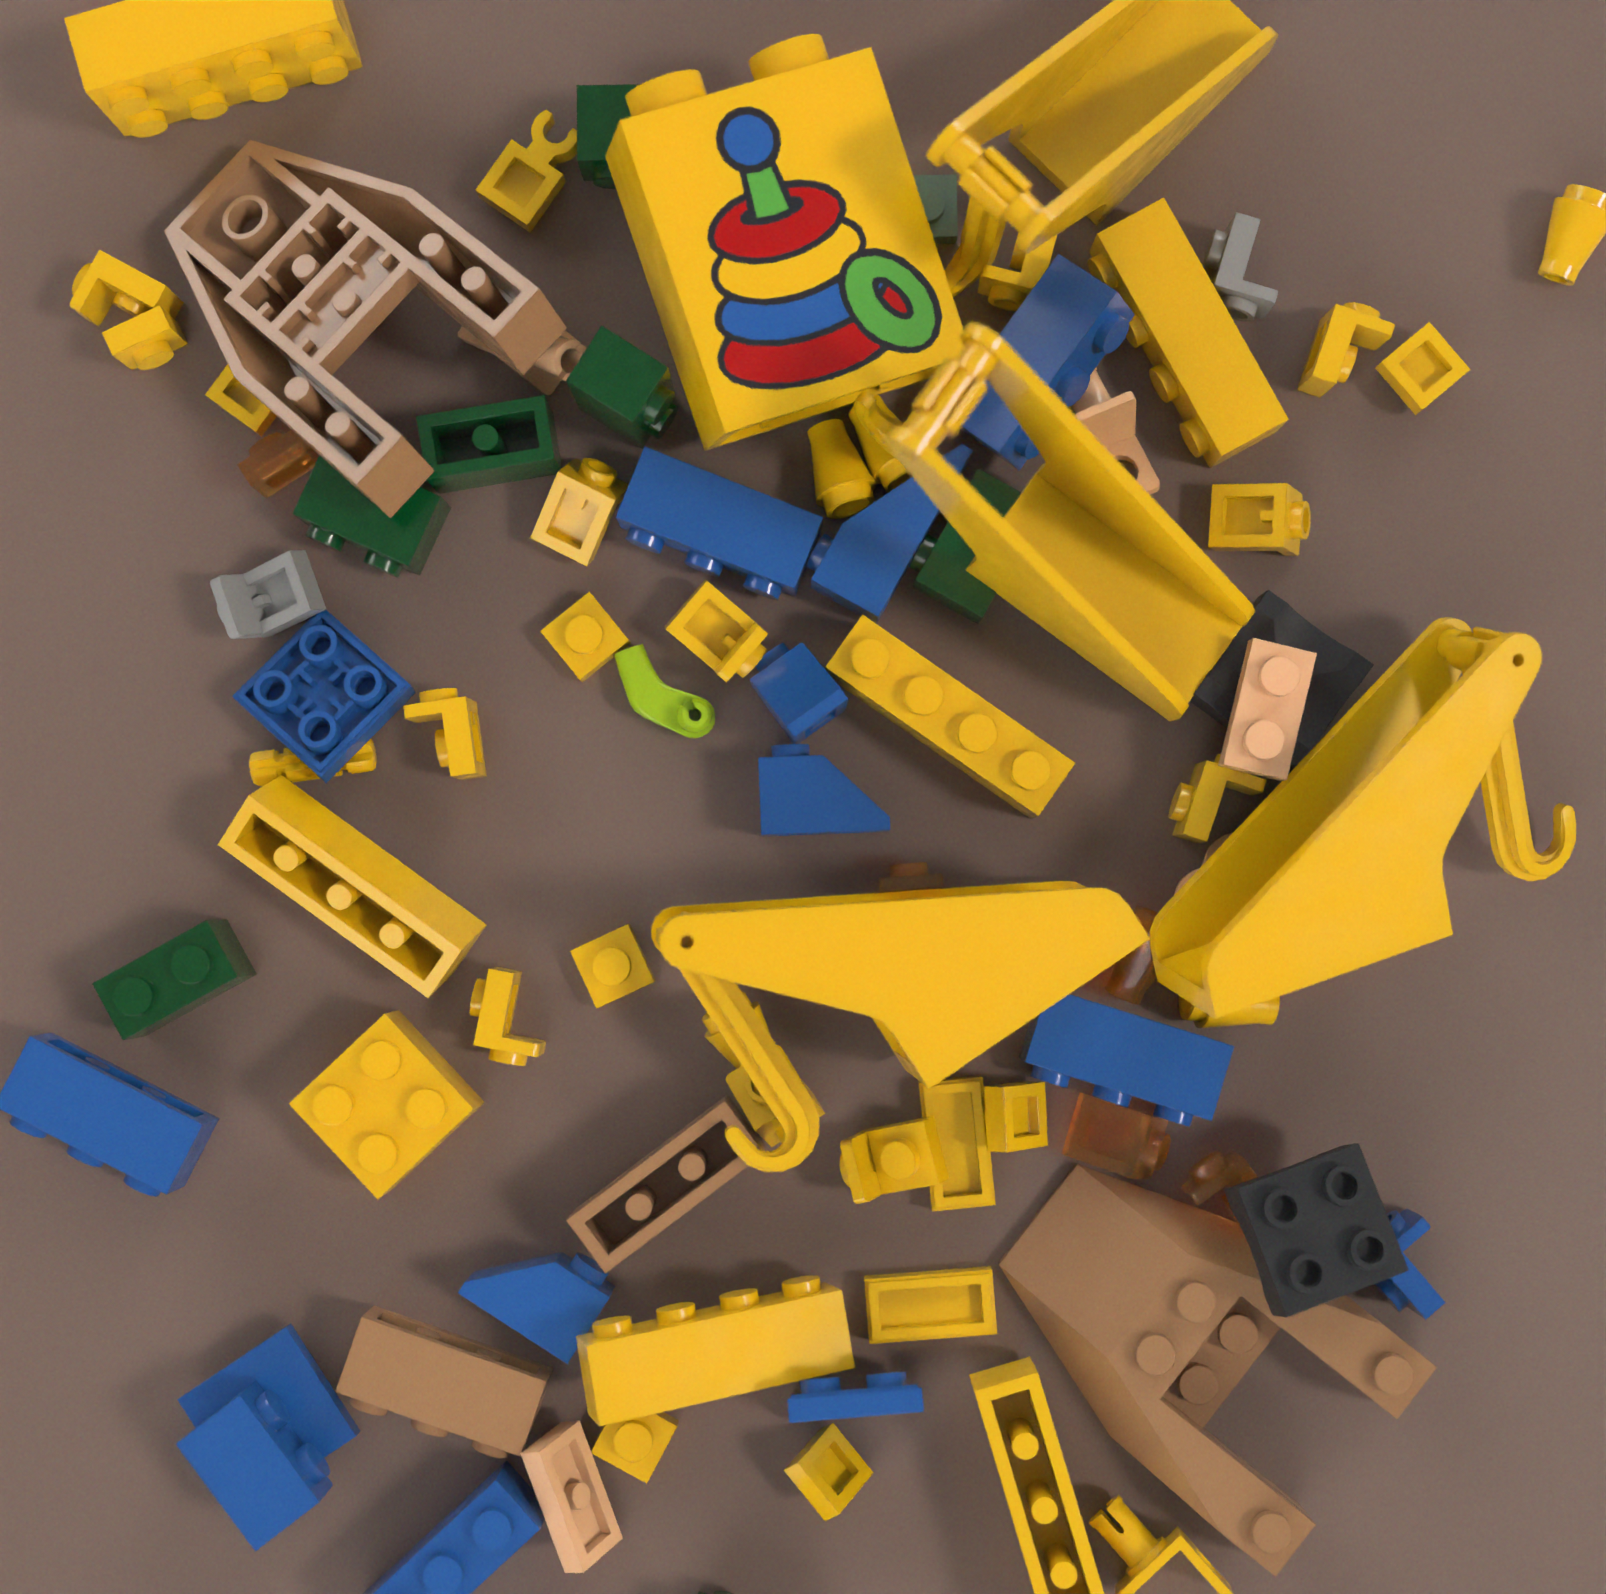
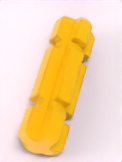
M370 739L334 776H341L343 770H347L351 774L373 771L377 763L373 740ZM287 747L284 748L283 753L272 749L254 752L249 757L252 781L255 785L261 787L280 775L292 781V783L320 779Z

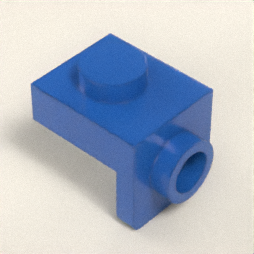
M1405 1209L1400 1214L1394 1210L1387 1213V1216L1409 1271L1374 1285L1399 1313L1408 1307L1424 1319H1427L1446 1302L1403 1252L1426 1233L1431 1226L1422 1215L1410 1209Z

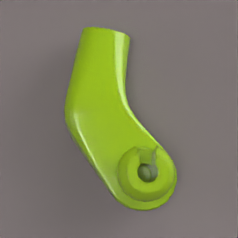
M643 644L614 654L628 701L636 713L687 738H700L713 729L716 715L711 703L702 697L666 685L655 672Z

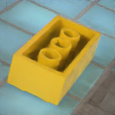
M123 0L64 18L85 92L125 137L130 135L135 137L155 136L164 132L168 128V124L191 117L198 120L213 119L226 113L229 106L249 100L256 102L274 101L284 97L288 93V89L313 82L319 85L336 83L346 78L349 71L363 67L344 0Z

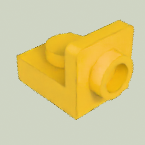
M1057 235L1027 254L1015 243L1009 268L1021 270V273L984 264L977 292L988 296V302L993 306L1004 310L1017 311L1048 269Z
M101 250L98 251L93 262L85 264L76 275L72 285L73 297L70 301L72 309L97 326L102 324L112 304L134 317L160 305L174 319L184 304L166 285Z
M1347 302L1343 306L1335 304L1319 321L1297 390L1321 398L1337 382L1344 384L1352 371L1358 352V347L1350 345V343L1370 350H1377L1391 338L1395 324L1380 319V312L1368 305L1355 302Z
M592 458L573 459L557 472L530 538L588 566L594 560L614 511L623 500L629 484L618 479L617 471L602 461Z
M1288 483L1212 484L1209 548L1214 551H1278L1284 556H1299L1300 540L1308 538L1311 524L1309 503L1303 501L1302 494Z
M442 688L420 692V703L403 706L405 719L414 723L443 719L444 729L435 731V746L439 764L441 767H449L450 777L465 780L487 776L476 701L466 696L458 697L457 688Z
M934 1116L868 1128L840 1142V1172L845 1184L851 1189L855 1204L869 1202L882 1194L938 1185L949 1179Z

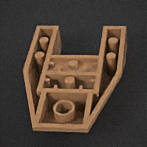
M249 140L164 230L234 377L389 518L403 506L435 470L398 431L332 375L414 287L522 375L533 366L567 329L536 285L413 188L253 140Z
M1075 1163L998 1262V1265L1108 1434L1222 1535L1275 1577L1316 1524L1297 1501L1206 1430L1204 1426L1280 1328L1284 1329L1396 1419L1400 1417L1437 1369L1433 1363L1346 1295L1290 1317L1272 1316L1264 1296L1255 1260L1237 1221Z

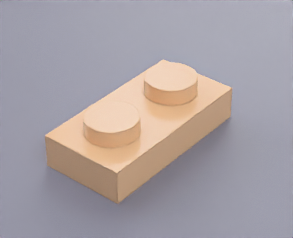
M1252 638L1248 641L1218 766L1278 781L1287 780L1317 653L1257 638Z
M580 1420L560 1422L520 1454L564 1572L584 1573L621 1541L623 1537Z

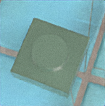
M957 174L913 175L935 244H956L958 238Z

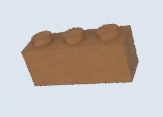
M728 1094L574 1209L567 1218V1223L605 1274L748 1167L734 1152L725 1138L724 1131L728 1126H737L758 1149L765 1151L766 1145Z
M374 1305L360 1319L335 1392L351 1397L350 1405L362 1412L383 1416L387 1414V1411H391L411 1418L410 1425L422 1433L436 1437H446L448 1432L473 1440L471 1446L485 1455L495 1458H508L509 1453L521 1457L520 1453L524 1451L529 1441L554 1368Z

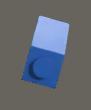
M783 642L764 654L755 666L759 673L750 678L751 686L793 744L801 743L846 711L848 697L803 642L791 650Z
M809 744L771 746L772 757H758L762 837L889 832L891 830L890 816L824 755H810Z
M559 1252L474 1271L464 1282L458 1294L568 1364L577 1350L576 1336L588 1333L592 1323L595 1322L609 1300L615 1286L605 1280L609 1272L605 1274L599 1264L592 1258L579 1252L571 1258L565 1253Z

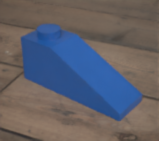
M961 444L942 458L961 476L973 450ZM913 477L842 523L835 538L824 533L806 565L807 568L815 571L811 578V589L859 616L863 614L876 624L940 513L938 507Z

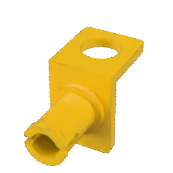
M1119 1494L1106 1503V1510L1122 1528H1118L1102 1508L1089 1520L1088 1523L1091 1527H1095L1128 1565L1125 1571L1126 1575L1115 1585V1594H1133L1179 1550L1183 1552L1219 1594H1233L1228 1581L1179 1526L1166 1538L1161 1536L1156 1539L1123 1502V1498Z

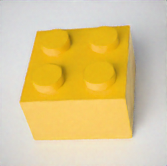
M399 1010L383 1014L298 1094L289 1105L378 1200L396 1187L468 1119L484 1101Z

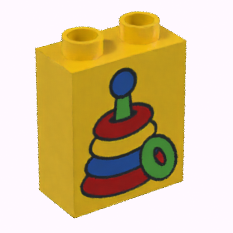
M806 34L778 42L753 55L748 61L753 82L707 95L700 72L689 69L651 79L633 88L625 96L631 117L619 121L605 158L704 451L854 404L863 390L868 391L872 395H881L931 379L945 359L955 360L964 348L959 339L963 327L871 47L829 59L822 36L820 34Z

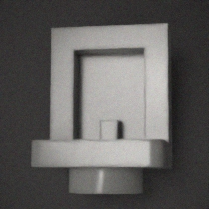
M1238 212L1235 213L1224 232L1217 229L1214 230L1206 251L1203 267L1213 269L1210 280L1232 319L1248 322L1253 321L1254 317L1265 318L1275 305L1278 291L1243 280L1261 219Z
M289 550L244 574L220 575L210 581V586L217 603L218 615L231 639L271 637L326 610L306 550Z

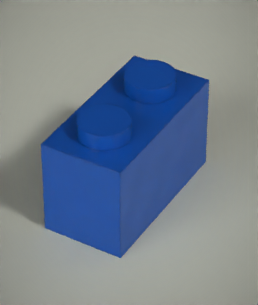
M257 1381L240 1392L176 1443L179 1450L255 1552L317 1505L333 1486V1483L327 1477L330 1474V1469L324 1456L313 1444L309 1442L303 1444L288 1424L291 1421V1417L283 1401L271 1390L264 1392Z

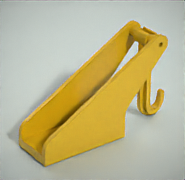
M1113 0L956 118L938 136L926 155L936 167L948 163L961 175L958 184L970 195L961 232L960 246L944 270L952 296L955 297L980 277L984 264L992 265L996 258L1007 221L1021 234L1016 244L1026 254L1085 216L1098 226L1270 53L1279 34L1270 26H1266L1261 30L1230 0ZM1011 129L1008 141L1046 176L1062 194L1048 206L1044 207L1030 193L1033 185L993 146L985 150L981 145Z
M970 322L961 332L959 338L964 348L955 360L945 359L912 404L913 412L905 423L881 410L876 405V398L868 391L863 390L853 404L859 421L881 447L900 460L974 552L975 557L965 570L1168 721L1180 719L1189 707L1188 703L1194 696L1197 688L1209 671L1216 665L1242 626L1249 622L1255 613V609L1242 592L1019 355L996 333L978 323ZM986 378L1045 460L1003 518L935 451L946 436L953 437L986 393L987 386L984 382Z
M1442 617L1433 621L1288 774L1287 780L1281 781L1158 912L1150 929V949L1157 982L1217 1019L1453 935L1443 879V856L1480 782L1491 849L1497 864L1507 874L1526 881L1544 880L1558 872L1570 858L1576 843L1574 808L1563 803L1555 805L1553 809V839L1550 846L1543 853H1537L1533 847L1513 719L1538 674L1542 663V652L1539 643L1532 636L1520 632L1504 633L1476 626L1472 629V633L1471 628L1464 621L1452 617Z
M1042 881L678 905L661 910L655 916L651 925V938L654 946L672 966L680 970L782 1126L784 1139L781 1145L772 1151L758 1149L735 1125L728 1126L724 1131L725 1138L734 1152L748 1166L763 1172H783L799 1165L812 1152L819 1136V1115L812 1098L736 983L870 1016L904 1069L930 1089L1150 940L1131 907L1119 894L1102 887H1086L1074 881Z

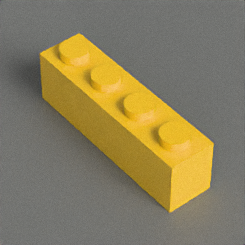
M1161 198L1096 234L1089 251L1092 257L1088 259L1090 273L1116 290L1135 314L1129 322L1126 338L1134 348L1142 346L1153 366L1149 369L1151 382L1160 398L1165 403L1172 400L1184 422L1180 424V432L1190 452L1196 458L1203 455L1208 466L1212 468L1276 433L1289 419L1165 198Z
M863 614L825 667V670L838 685L1030 819L1040 815L1075 765L1074 761Z
M282 775L248 795L218 843V846L427 998L456 971L487 926L483 921Z
M818 1275L800 1276L781 1282L782 1291L758 1296L757 1289H740L721 1294L719 1296L720 1305L696 1310L694 1302H681L656 1309L657 1319L632 1324L631 1316H615L592 1323V1333L576 1336L588 1415L599 1426H604L853 1369L855 1365L842 1290L825 1282L820 1283Z
M1031 1357L969 1374L1034 1594H1104L1039 1374Z

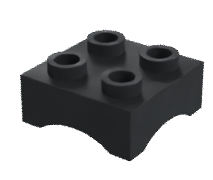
M1267 590L1253 603L1255 613L1249 622L1242 626L1216 665L1209 671L1190 702L1227 728L1247 644L1250 639L1257 638L1317 653L1289 772H1291L1315 747L1335 715L1361 684L1374 664L1356 651L1344 646L1319 630L1297 613L1287 602L1270 590Z
M1359 1143L1336 1147L1294 1165L1224 1189L1231 1210L1252 1252L1261 1279L1264 1296L1272 1316L1290 1317L1409 1271Z

